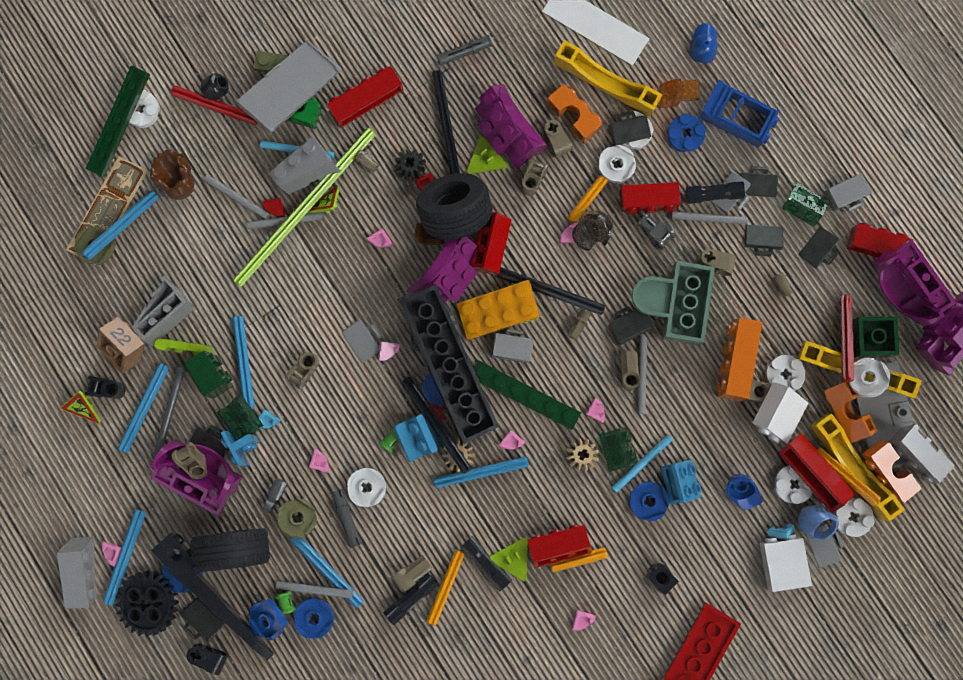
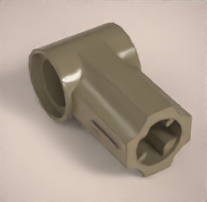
M634 351L621 352V385L625 390L632 391L640 383L638 355ZM633 377L635 379V385H628L626 383V378Z
M421 555L391 578L401 592L404 593L416 584L419 578L428 573L432 567L427 559Z

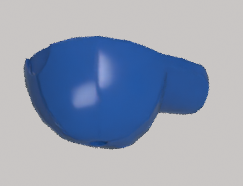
M704 23L695 29L689 51L694 61L707 64L715 59L718 45L715 28L711 24Z
M735 474L729 479L726 492L730 499L742 509L749 510L763 502L757 485L750 477L744 474Z

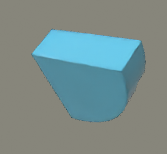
M264 409L254 426L262 429L272 428L279 424L281 419Z
M784 524L783 528L775 529L774 526L768 530V537L787 540L795 532V527L792 524Z

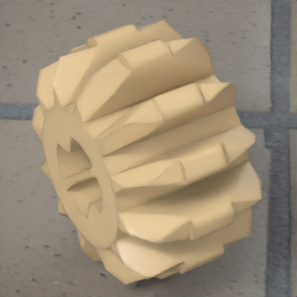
M581 438L577 439L578 446L571 442L570 444L574 450L567 448L566 451L572 453V455L567 456L566 459L570 460L573 458L574 461L569 465L572 467L577 463V471L581 469V465H583L584 471H588L587 464L594 468L595 465L591 460H599V458L593 457V454L599 453V450L592 451L596 444L593 443L588 446L589 439H586L583 445ZM585 450L587 458L580 460L578 452Z
M457 439V447L464 453L468 463L472 465L473 462L468 457H475V454H468V451H471L473 447L469 446L465 449L467 443H463L460 446V439ZM442 454L443 458L449 457V459L444 462V465H447L451 462L452 464L449 467V470H453L454 466L457 464L455 463L451 455Z

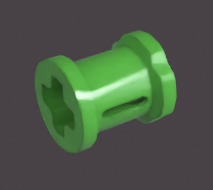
M390 428L389 434L378 442L391 454L393 448L399 442L395 430Z
M291 591L274 596L283 615L296 611V607H293Z

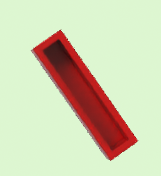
M391 66L384 67L371 78L363 79L361 84L356 87L348 88L341 96H335L330 99L327 106L339 127L342 128L404 91L403 85Z
M802 433L789 441L778 452L831 513L845 506L855 495V492Z

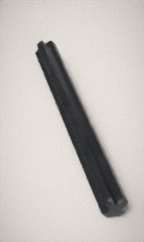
M441 70L432 72L449 171L450 174L460 173L443 75Z
M500 267V272L497 274L498 278L514 284L529 280L533 291L599 315L604 313V304L503 267Z
M407 377L402 381L403 385L463 474L471 470L470 464L412 378Z

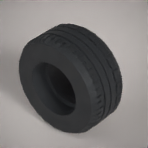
M467 173L450 174L432 181L421 190L416 201V208L423 229L432 237L441 240L461 239L476 233L486 225L493 211L485 182L479 177Z
M265 528L195 536L190 542L192 547V567L196 572L268 563L270 559L268 532Z

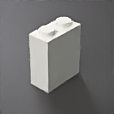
M773 382L752 423L759 428L758 431L769 436V440L778 444L780 441L788 444L808 402L790 387Z
M792 534L787 540H777V537L766 538L763 543H759L769 591L777 592L812 586L803 538Z

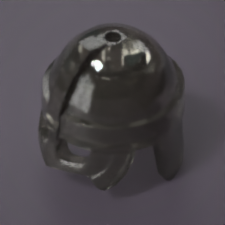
M602 211L586 212L572 231L574 242L586 251L591 250L596 242H602V245L606 246L613 229L612 218Z

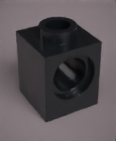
M654 563L647 570L648 574L646 577L664 595L679 582L661 563ZM659 572H664L665 580L660 583L657 582L656 575Z

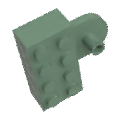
M676 261L672 267L671 279L649 276L638 281L632 291V302L635 308L642 314L665 318L663 340L700 346L705 341L715 267Z

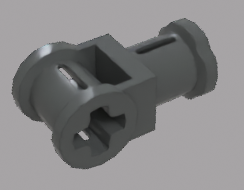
M648 212L637 223L638 227L641 226L649 233L647 237L661 250L665 249V245L671 238L676 237L675 232L670 227L664 225L661 221L659 223L654 221Z

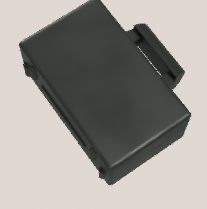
M634 111L618 114V122L608 125L613 146L651 137L647 115L636 117ZM632 115L633 117L631 119L622 121V117Z
M751 166L750 173H740L742 178L751 183L745 192L748 196L777 197L779 175L768 174L767 167ZM763 170L764 174L753 173V171Z
M746 225L745 247L754 248L756 256L771 257L773 249L782 250L784 247L783 227ZM758 248L769 249V251H758Z
M820 226L798 255L816 269L822 262L830 265L838 255V251L833 247L839 241V238ZM830 251L834 252L828 261L825 260Z
M629 306L615 312L616 320L608 325V329L618 346L648 330L650 331L653 327L648 315L642 314L637 309L632 311ZM627 311L629 312L628 314H626V315H624L623 317L619 318V315H621V314H623V313H625V312H627Z
M213 425L207 431L199 427L196 428L190 442L208 447L220 454L224 459L229 448H225L221 439L210 433L212 430L221 435L220 432L222 430Z
M198 597L180 614L187 621L183 630L194 640L202 636L209 642L225 625ZM189 625H191L198 632L197 635H194L188 629Z

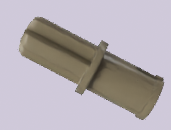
M581 308L577 317H574L575 321L568 332V336L571 339L577 340L584 327L588 325L587 321L592 312Z

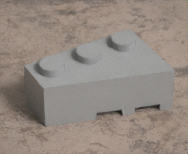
M311 137L270 171L269 174L278 187L287 194L309 186V183L317 179L322 180L325 176L333 172L338 173L341 170L324 148Z
M165 276L161 279L162 283L157 291H154L151 295V301L147 307L143 308L132 326V329L141 337L142 341L152 347L155 345L156 339L163 338L195 309L177 286Z
M917 424L901 427L889 441L896 453L906 461V465L910 469L919 472L925 482L929 484L941 483L955 465L940 449L937 448L936 450L929 444L932 440L928 436L924 438L918 432L920 427Z
M94 537L70 538L57 552L65 609L89 608L97 597L95 588Z

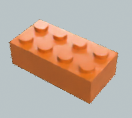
M739 317L731 322V325L728 324L726 330L728 341L723 347L725 358L719 368V373H722L721 380H718L716 385L717 397L739 402L749 399L763 322Z

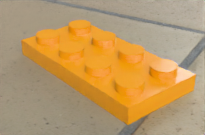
M529 280L457 303L467 340L540 317Z

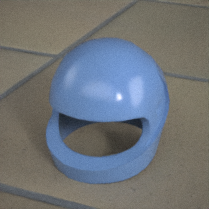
M818 505L804 507L798 516V525L801 531L815 540H824L832 536L839 526L836 516L826 512L825 508ZM832 519V524L826 531L821 532L818 530V526L823 521Z

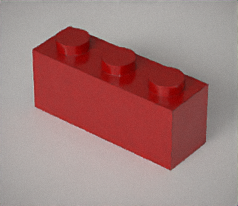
M679 182L622 185L620 188L621 212L636 214L638 211H645V213H655L657 210H664V212L675 211L681 204Z
M492 212L489 221L478 232L477 247L474 250L470 266L483 273L499 274L512 219L497 212Z
M859 223L851 229L847 249L878 258L888 250L894 251L911 238H908V235L903 233L894 234L885 228L876 229L872 228L870 224Z
M572 525L566 530H554L548 535H535L527 540L534 568L591 553V545L585 525Z

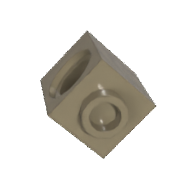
M752 381L750 397L744 401L762 404L771 384ZM756 387L762 391L760 398L754 394Z

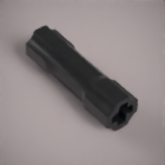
M743 181L721 185L686 187L687 204L723 199H744L745 197Z
M473 536L460 547L484 571L489 581L499 592L512 581L505 571L498 567L484 552L483 547Z
M427 573L398 601L387 608L383 614L390 623L395 625L418 602L438 587L439 584L431 574Z

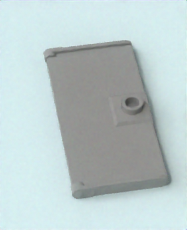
M306 40L236 101V104L271 134L337 76L342 69L310 41Z
M898 361L885 364L888 369L900 372ZM885 390L884 393L876 397L859 396L856 398L859 415L863 416L869 413L878 430L873 435L865 438L867 449L878 440L889 442L901 427L913 424L909 403L904 395ZM900 457L894 462L892 467L906 465V461Z

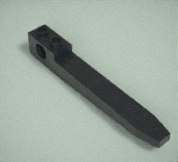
M171 532L151 550L182 584L266 660L272 657L274 652L261 637L257 636L246 621L199 572L193 569V561L191 559L192 548L188 549L183 544L185 540L178 533L174 534ZM173 549L181 551V559H175L172 556Z

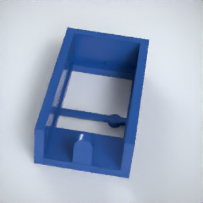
M719 80L699 118L759 148L762 143L766 144L771 134L768 132L771 127L774 128L779 120L777 115L780 110H776ZM729 98L738 101V105L731 119L728 120L720 115ZM741 104L767 116L759 134L732 122Z

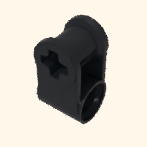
M88 376V389L84 395L120 399L125 395L126 388L122 383ZM115 385L116 392L112 394L111 389Z
M199 643L188 650L186 657L190 664L200 667L211 674L220 675L228 654ZM197 650L200 651L199 658L196 657L195 651Z

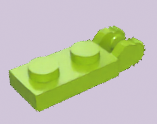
M162 338L156 339L154 343L155 348L163 351H170L175 348L174 352L186 354V350L193 351V355H197L204 350L212 353V346Z

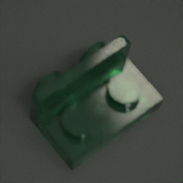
M796 183L782 209L811 226H815L823 217L830 201Z
M242 395L235 397L227 407L217 412L236 441L248 434L254 435L264 426Z
M626 427L599 434L609 472L636 465L637 455L635 450H632L630 443L632 441L631 434L627 431Z

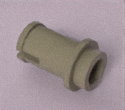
M361 150L355 157L357 163H361L371 173L375 172L380 165L368 155L367 151Z
M781 272L773 277V283H776L783 297H786L795 291L788 282L787 275Z

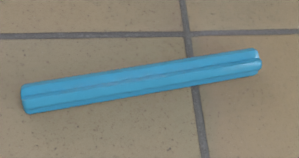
M154 191L147 193L82 251L83 255L91 260L158 200V195Z
M235 316L232 318L243 409L252 410L254 409V399L244 319L242 316Z
M158 364L119 443L118 450L124 453L129 452L169 370L167 365Z
M527 457L471 469L465 474L458 472L434 478V484L436 488L526 468L529 466Z
M137 509L133 513L103 598L104 604L113 605L115 603V597L119 592L118 588L121 586L146 512Z
M290 538V542L335 588L354 591L304 539ZM355 591L353 598H346L355 608H358L364 602Z

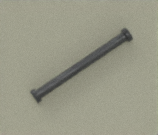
M176 366V376L154 453H151L152 457H155L164 446L184 373H187L188 369Z

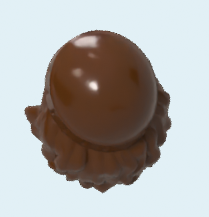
M165 150L163 153H158L157 158L153 159V164L151 165L150 179L157 188L164 190L171 199L182 200L188 198L194 191L195 184L194 179L190 175L191 167L186 156L173 150Z

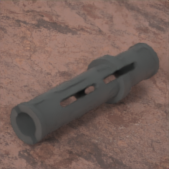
M487 35L475 41L472 39L465 45L437 54L440 66H443L470 54H478V51L493 45L490 36Z
M343 489L331 492L336 506L335 512L339 514L350 548L362 544L350 512V504H347Z

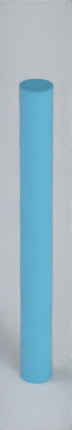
M263 140L260 143V148L293 153L300 147ZM326 151L331 159L334 160L335 152Z
M666 435L611 488L616 493L622 489L672 441V438Z

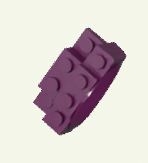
M504 84L492 85L479 97L481 103L475 110L482 121L477 125L498 155L507 154L514 166L520 168L532 156L540 155L547 145L519 111L510 97Z
M468 237L447 240L444 248L432 265L406 292L409 294L434 283L437 285L444 303L447 300L456 303L478 273L470 266L477 245Z
M911 239L894 251L888 250L872 261L878 269L879 284L888 301L898 311L918 324L926 326L945 317L943 312L957 303Z
M963 291L956 296L955 301L957 303L943 312L945 317L922 328L924 330L923 337L915 347L933 368L949 376L954 372L952 368H955L963 358ZM944 342L948 345L947 349H945V350H944Z
M175 439L163 446L151 463L150 467L154 469L151 480L217 516L221 515L228 498L236 492L243 476L232 471L229 464L214 450L194 444L206 457L207 474L201 479H193L182 468L176 469L173 467L179 466L174 462L172 452L181 450L186 447V444Z

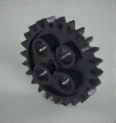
M147 570L143 573L138 572L135 576H129L128 580L122 582L123 587L118 588V591L122 594L115 597L120 600L115 606L121 609L116 614H122L123 616L119 621H126L125 628L131 626V633L138 630V636L145 633V636L148 637L151 634L157 635L159 631H165L166 627L172 625L171 621L176 619L173 613L179 611L178 608L174 607V605L179 603L178 600H174L178 593H172L171 591L175 586H168L170 579L163 581V574L156 577V571L149 574ZM154 590L157 591L158 597L155 596ZM155 610L158 611L159 617L155 614Z

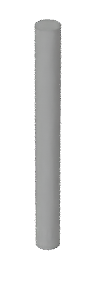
M207 174L204 181L264 219L270 217L269 212Z
M322 212L309 213L299 222L323 219ZM288 217L247 222V228L249 230L278 226Z
M687 212L671 213V219L733 224H747L748 217Z
M647 337L639 338L640 383L638 385V414H645Z
M280 581L276 583V589L344 598H353L354 594L353 590Z

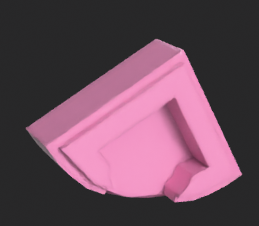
M578 223L569 225L563 231L560 244L579 243Z
M383 228L367 238L369 243L378 248H387L393 245Z
M380 341L377 360L385 361L398 352L400 344Z
M594 398L586 415L603 424L605 420L604 407L597 398Z
M510 430L498 446L513 450L521 447L525 441Z
M314 449L309 468L328 473L329 462L327 457L321 451Z
M103 542L102 552L107 562L115 567L121 546Z
M576 610L572 630L579 631L587 628L594 622L596 615Z

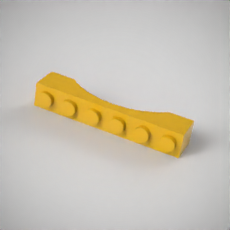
M566 40L563 41L555 54V65L648 117L652 116L663 94L647 85L631 82L615 75L593 61L580 48Z
M803 341L797 359L842 374L840 352L809 341ZM889 369L890 381L887 390L916 399L922 380ZM867 373L864 380L872 382V379L875 378V376H870L869 373Z
M832 413L823 415L809 426L834 459L881 497L880 502L875 506H872L867 501L881 521L890 522L905 510L894 494L864 464L848 440L844 429Z

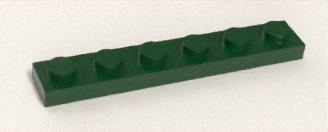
M132 65L130 66L86 166L87 170L102 177L106 176L148 81L149 73Z
M479 360L474 368L481 384L573 430L581 412Z

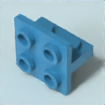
M423 413L393 427L408 462L431 454L441 447L435 431Z
M225 430L220 432L222 444L225 448H229L232 453L230 455L232 462L239 467L250 466L244 452L249 453L257 448L256 444L260 443L258 437L248 434L237 440L233 432Z
M692 460L661 466L671 505L701 498V487L697 482L696 467Z

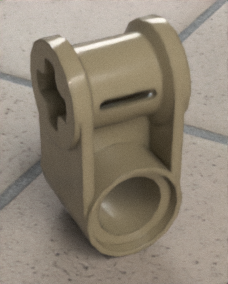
M552 119L546 122L543 134L554 157L558 158L572 151V143L559 121ZM551 127L552 130L556 129L555 133L553 131L549 132V128Z
M531 157L521 186L522 192L525 195L532 196L536 194L548 169V163L543 164ZM527 182L534 183L535 187L528 188L525 184Z
M706 249L697 257V264L715 267L714 272L724 276H731L736 256L731 253Z
M310 352L303 353L286 373L285 379H290L301 390L319 366V358ZM311 356L313 364L307 367L305 360Z
M192 442L187 443L186 447L181 450L172 452L174 462L191 478L201 479L206 476V457Z

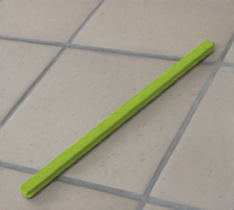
M367 128L336 162L337 167L341 171L338 173L333 172L320 180L233 278V281L241 287L353 162L356 155L375 137L376 134L371 128Z

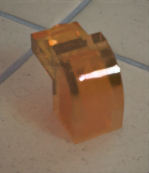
M681 78L673 79L662 83L657 92L663 94L659 102V108L678 107L680 102L700 99L698 80L681 81Z

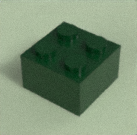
M897 316L857 317L853 319L854 358H891L900 355Z
M204 350L184 363L206 397L214 399L233 387L231 384L232 377L227 371L224 372L221 367L222 361L213 353Z

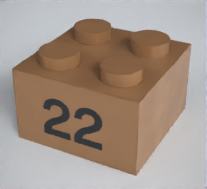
M116 317L99 329L96 348L123 374L141 361L145 343L139 335L131 330L126 321Z

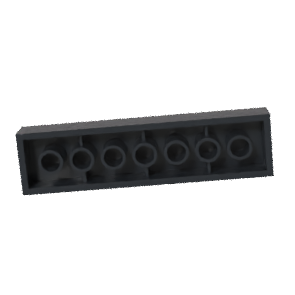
M431 283L396 299L459 439L465 444L498 428L499 425L437 285Z

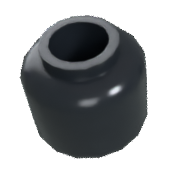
M213 73L201 81V91L209 100H219L229 91L228 81L221 74Z

